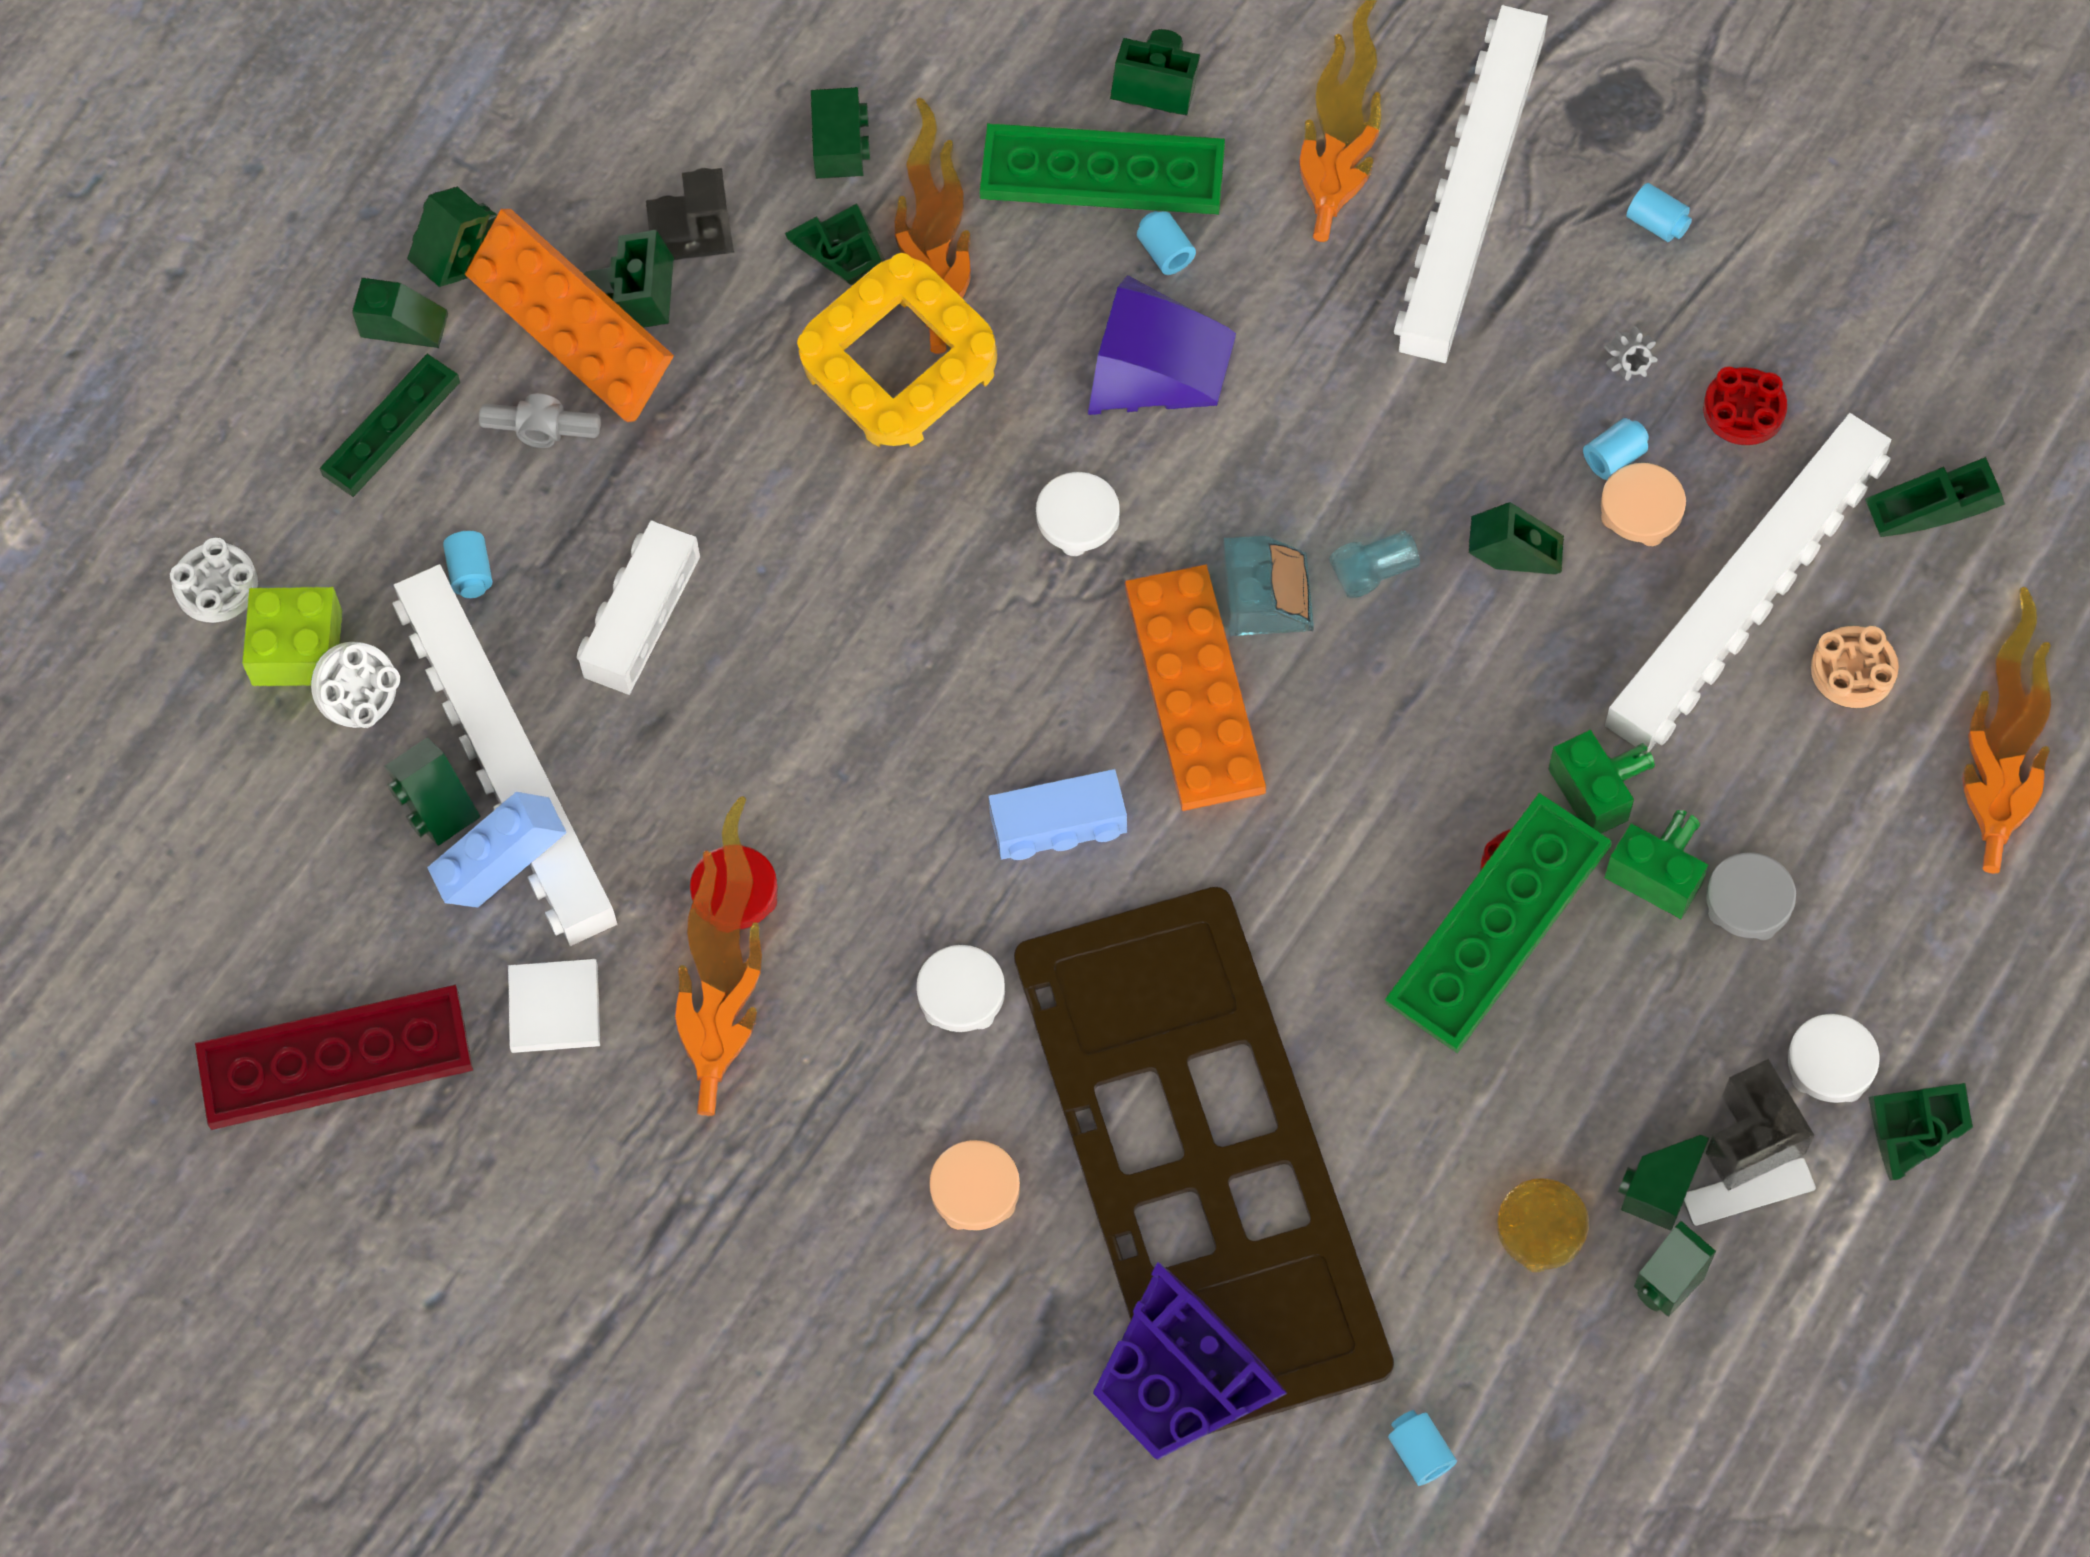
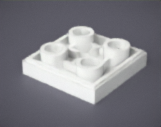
M596 959L508 965L509 1032L512 1053L600 1046L598 964Z

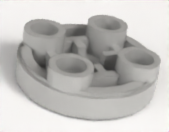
M1759 853L1733 855L1722 861L1710 877L1706 892L1709 908L1708 915L1714 924L1721 926L1736 936L1757 938L1759 940L1770 939L1788 922L1796 902V889L1793 879L1785 867L1771 857Z

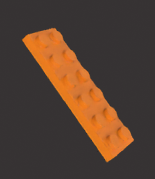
M501 209L465 275L626 422L636 421L674 355L512 209Z
M1207 564L1125 581V591L1182 811L1266 794L1265 780Z

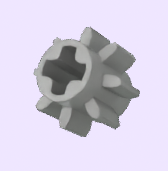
M1633 326L1630 333H1621L1616 330V337L1612 340L1611 344L1604 346L1608 353L1612 355V358L1606 362V365L1613 372L1619 370L1620 375L1626 381L1631 378L1632 374H1641L1643 377L1647 376L1646 370L1650 367L1651 363L1658 360L1649 350L1655 346L1656 342L1649 335L1643 337L1642 332L1636 326Z

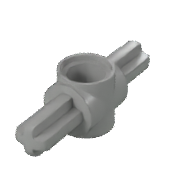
M546 394L528 395L525 401L521 400L518 407L484 404L480 407L479 424L481 427L514 430L520 441L536 448L550 447L555 441H560L562 435L595 438L599 435L601 420L598 414L564 411L560 401Z

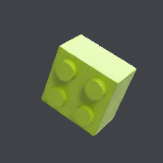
M334 587L249 588L242 664L252 686H311L313 671L320 658L329 649L340 644L343 610Z

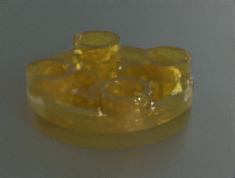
M1532 1179L1517 1185L1505 1196L1497 1217V1231L1504 1249L1512 1258L1532 1272H1541L1545 1269L1561 1267L1572 1261L1579 1254L1588 1235L1589 1217L1582 1199L1570 1187L1552 1179Z

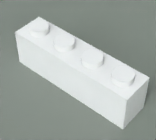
M650 521L644 534L639 533L636 536L631 549L632 557L627 567L619 569L614 580V592L608 602H603L600 605L595 618L596 626L590 637H584L577 652V659L585 679L630 695L700 559L697 538L695 536L654 521Z

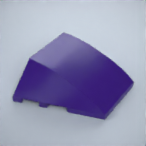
M1127 275L1117 287L1098 353L1088 415L1101 414V410L1127 408V412H1138L1139 407L1164 406L1166 409L1217 406L1235 343L1236 333L1225 325L1190 309Z
M1157 1262L1151 1274L1153 1277L1141 1301L1137 1302L1133 1310L1134 1315L1121 1341H1118L1093 1394L1156 1460H1159L1287 1394V1392L1260 1359L1219 1317L1160 1262Z

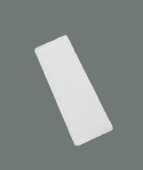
M1799 1158L1689 1191L1684 1202L1693 1224L1698 1226L1814 1191L1816 1186L1805 1159Z

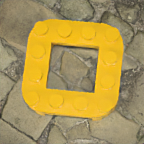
M898 253L891 259L885 260L872 268L813 318L797 340L800 359L812 385L817 384L865 432L866 439L878 447L881 444L899 446L908 443L912 447L923 441V431L979 383L984 387L989 384L994 377V368L997 363V346L989 324L927 264L911 258L906 253ZM900 304L904 308L908 306L951 350L895 398H892L844 350Z

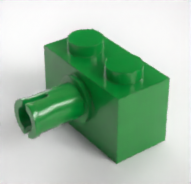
M1588 730L1554 746L1548 770L1577 817L1602 834L1629 821L1634 798L1623 781L1653 769L1655 762L1651 752L1644 755V752L1648 750L1644 743L1616 757L1610 758L1606 755L1592 730Z
M1684 810L1675 811L1671 822L1661 838L1630 823L1610 856L1604 877L1679 919L1683 918L1701 888L1708 868L1707 863L1684 852L1694 832L1700 826L1699 820L1691 814L1684 827L1681 828L1684 824L1683 819L1687 814Z

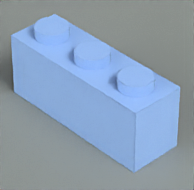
M1115 769L988 796L990 817L1001 860L1007 858L1023 860L1032 857L1039 851L1049 849L1065 851L1074 848L1081 842L1091 840L1107 842L1116 839L1120 834L1127 833V813Z
M515 792L427 868L444 903L478 908L567 832L549 797Z

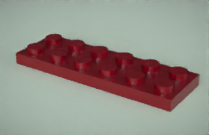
M456 984L195 1043L207 1124L211 1130L473 1071L460 996Z

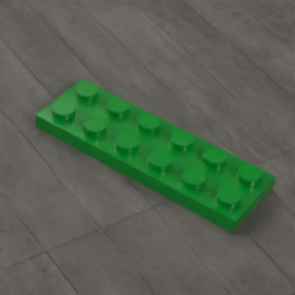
M987 123L980 182V199L1219 215L1225 139Z
M1538 793L1387 995L1385 1004L1458 1054L1612 846L1611 840L1541 793Z

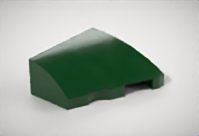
M857 203L823 222L816 216L785 233L790 243L825 266L849 285H854L872 268L885 261L866 217Z
M1966 1083L1868 1097L1874 1129L1889 1181L1903 1178L1906 1176L1905 1173L1925 1159H1930L1941 1151L1943 1146L1953 1139H1958L1973 1128Z

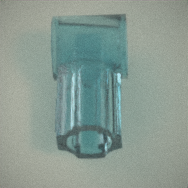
M1406 531L1365 546L1360 542L1346 544L1334 551L1329 558L1330 564L1349 598L1364 596L1373 591L1380 584V581L1419 567L1420 564L1417 546L1411 534H1407Z

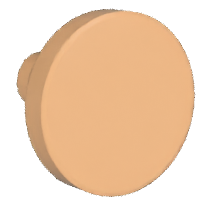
M1650 463L1626 465L1614 472L1604 485L1601 497L1602 522L1607 528L1612 529L1625 539L1642 542L1646 546H1656L1663 541V538L1673 533L1682 521L1686 506L1684 489L1679 480L1663 467Z
M1845 626L1823 634L1815 648L1811 661L1812 678L1819 691L1832 702L1850 708L1869 707L1883 700L1892 690L1899 668L1898 658L1893 647L1886 640L1884 631L1876 626H1868L1866 628Z
M970 1140L953 1145L940 1155L932 1168L930 1175L932 1202L938 1213L951 1228L957 1230H983L991 1228L1010 1218L1015 1211L1020 1193L1017 1167L1007 1152L990 1142Z

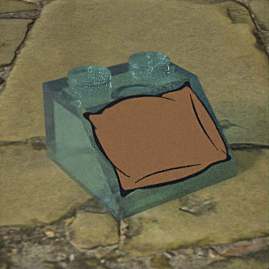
M1268 536L1224 538L1223 569L1229 635L1242 636L1314 631L1306 552Z

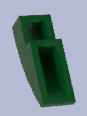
M1986 457L1946 472L1943 466L1865 498L1880 537L1901 535L1950 524L2005 505L2001 490Z

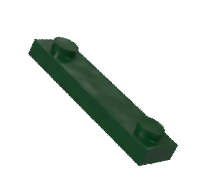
M427 353L320 467L322 476L354 497L460 384L459 375Z

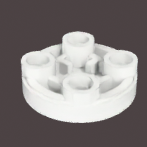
M1085 472L1066 473L1051 480L1039 494L1036 504L1038 527L1050 543L1061 548L1067 555L1079 556L1085 551L1101 546L1111 538L1119 526L1118 497L1113 488L1096 475Z
M210 538L203 545L194 548L183 556L170 572L172 590L179 606L187 615L203 622H222L236 617L248 607L249 588L258 587L257 573L249 556L240 548L227 544L221 538Z
M361 642L341 643L329 649L316 664L311 681L313 699L320 712L330 721L346 727L369 728L382 718L391 707L396 689L400 684V675L393 667L389 658L378 648Z
M954 945L943 948L929 957L919 972L917 978L919 1005L925 1014L926 1020L934 1026L954 1032L985 1029L993 1023L994 1017L999 1012L1004 1001L1005 983L1002 970L991 955L977 947Z
M1838 1014L1820 1015L1806 1021L1794 1034L1788 1050V1066L1794 1087L1800 1092L1807 1093L1825 1102L1838 1103L1858 1100L1872 1084L1879 1067V1050L1871 1033L1856 1020Z

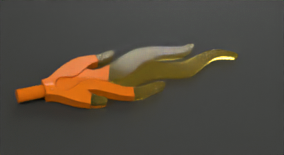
M1366 0L1356 12L1352 23L1355 60L1348 78L1342 85H1340L1338 77L1342 70L1346 46L1342 35L1336 34L1334 36L1335 50L1317 83L1315 97L1317 116L1325 139V152L1320 157L1316 151L1317 132L1311 119L1305 122V139L1301 149L1299 167L1303 184L1313 202L1315 214H1317L1313 238L1319 242L1328 241L1333 217H1337L1339 210L1361 190L1367 182L1373 167V158L1366 157L1362 163L1354 168L1372 148L1379 136L1381 125V95L1379 92H1375L1372 96L1368 122L1364 123L1362 114L1364 93L1374 76L1378 62L1376 49L1367 25L1368 17L1377 0Z

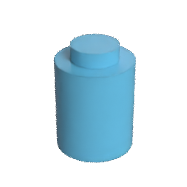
M1650 183L1644 184L1637 192L1626 214L1627 218L1666 242H1670L1674 237L1680 239L1686 233L1692 221V218L1688 216L1690 211L1688 206Z
M1154 211L1147 214L1140 221L1137 238L1163 274H1175L1192 262L1196 255V249L1169 212Z
M1622 418L1583 447L1585 460L1596 475L1604 480H1608L1618 469L1631 464L1648 451L1647 441L1649 440V435L1644 426L1638 421Z
M461 531L448 536L443 542L450 585L454 593L464 598H476L483 595L493 583L484 536L476 531Z
M1411 1410L1392 1422L1391 1426L1394 1430L1389 1434L1388 1438L1418 1486L1437 1479L1457 1463L1455 1456L1428 1413L1417 1415L1415 1410Z

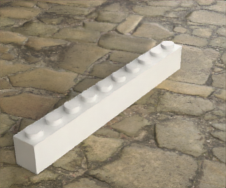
M1502 5L1498 19H1490L1485 42L1490 43L1487 52L1481 50L1479 53L1475 74L1480 75L1478 83H1470L1465 105L1470 106L1468 115H1460L1455 137L1460 138L1458 147H1450L1445 170H1449L1450 174L1448 180L1440 179L1435 202L1440 203L1438 212L1431 211L1428 217L1425 235H1429L1430 239L1428 245L1420 244L1415 261V268H1419L1420 271L1417 278L1410 277L1404 301L1410 302L1407 312L1399 311L1394 334L1400 336L1399 352L1442 363L1447 362L1544 42L1548 19L1546 15Z
M1849 413L1609 707L1605 727L1635 747L1644 743L1648 747V750L1644 752L1645 754L1649 753L1656 743L1661 746L1665 744L1676 727L1674 720L1681 712L1685 715L1690 713L1701 696L1698 691L1705 682L1710 685L1715 682L1724 669L1725 663L1722 661L1728 653L1731 652L1736 655L1749 637V633L1746 631L1753 622L1760 625L1765 620L1773 607L1770 601L1777 593L1784 595L1790 589L1797 577V574L1794 572L1801 563L1805 566L1811 563L1821 547L1818 542L1824 534L1831 537L1836 532L1844 519V515L1841 513L1848 505L1854 508L1860 502L1868 487L1865 484L1870 477L1878 479L1891 460L1886 454L1892 439L1853 414Z
M441 565L434 566L394 584L399 598L398 601L392 603L402 626L410 623L415 632L409 636L411 644L418 658L421 659L426 656L431 665L425 671L434 691L437 693L443 690L448 701L442 703V706L452 727L460 724L465 735L459 737L460 743L469 761L477 758L482 768L476 771L479 782L485 794L488 795L494 792L499 804L493 806V809L495 810L515 792L549 797L567 832L529 864L534 873L528 876L529 883L537 899L540 900L546 897L551 907V910L546 911L545 914L554 934L557 936L564 933L569 946H572L618 925L613 908Z

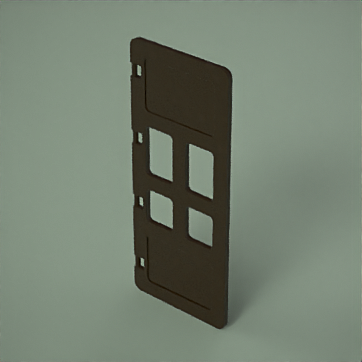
M1209 887L1021 942L1014 952L1015 966L1112 1260L1130 1321L1134 1315L1133 1310L1137 1302L1141 1301L1153 1277L1151 1274L1155 1268L1150 1262L1134 1212L1140 1206L1183 1193L1193 1192L1199 1197L1216 1249L1212 1254L1165 1268L1197 1295L1260 1359L1287 1392V1394L1211 1433L1385 1381L1393 1370V1355L1230 894L1223 888ZM1050 986L1056 1006L1042 1010L1036 990ZM1244 1044L1251 1049L1277 1124V1129L1272 1133L1221 1147L1216 1145L1213 1140L1188 1062L1196 1057ZM1151 1071L1156 1073L1159 1078L1184 1156L1177 1161L1133 1174H1124L1120 1170L1097 1101L1095 1089L1100 1085ZM1090 1108L1096 1129L1082 1133L1075 1112ZM1278 1165H1289L1293 1170L1310 1219L1309 1224L1256 1241L1248 1239L1237 1211L1229 1182L1234 1178ZM1131 1234L1137 1256L1123 1259L1116 1238Z

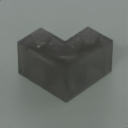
M700 168L692 172L682 173L684 196L675 197L667 195L658 199L646 200L649 231H658L673 255L674 260L734 253L730 213L722 168Z
M1769 1059L1729 1077L1722 1097L1737 1123L1713 1134L1706 1150V1155L1728 1191L1806 1154L1814 1137V1133Z

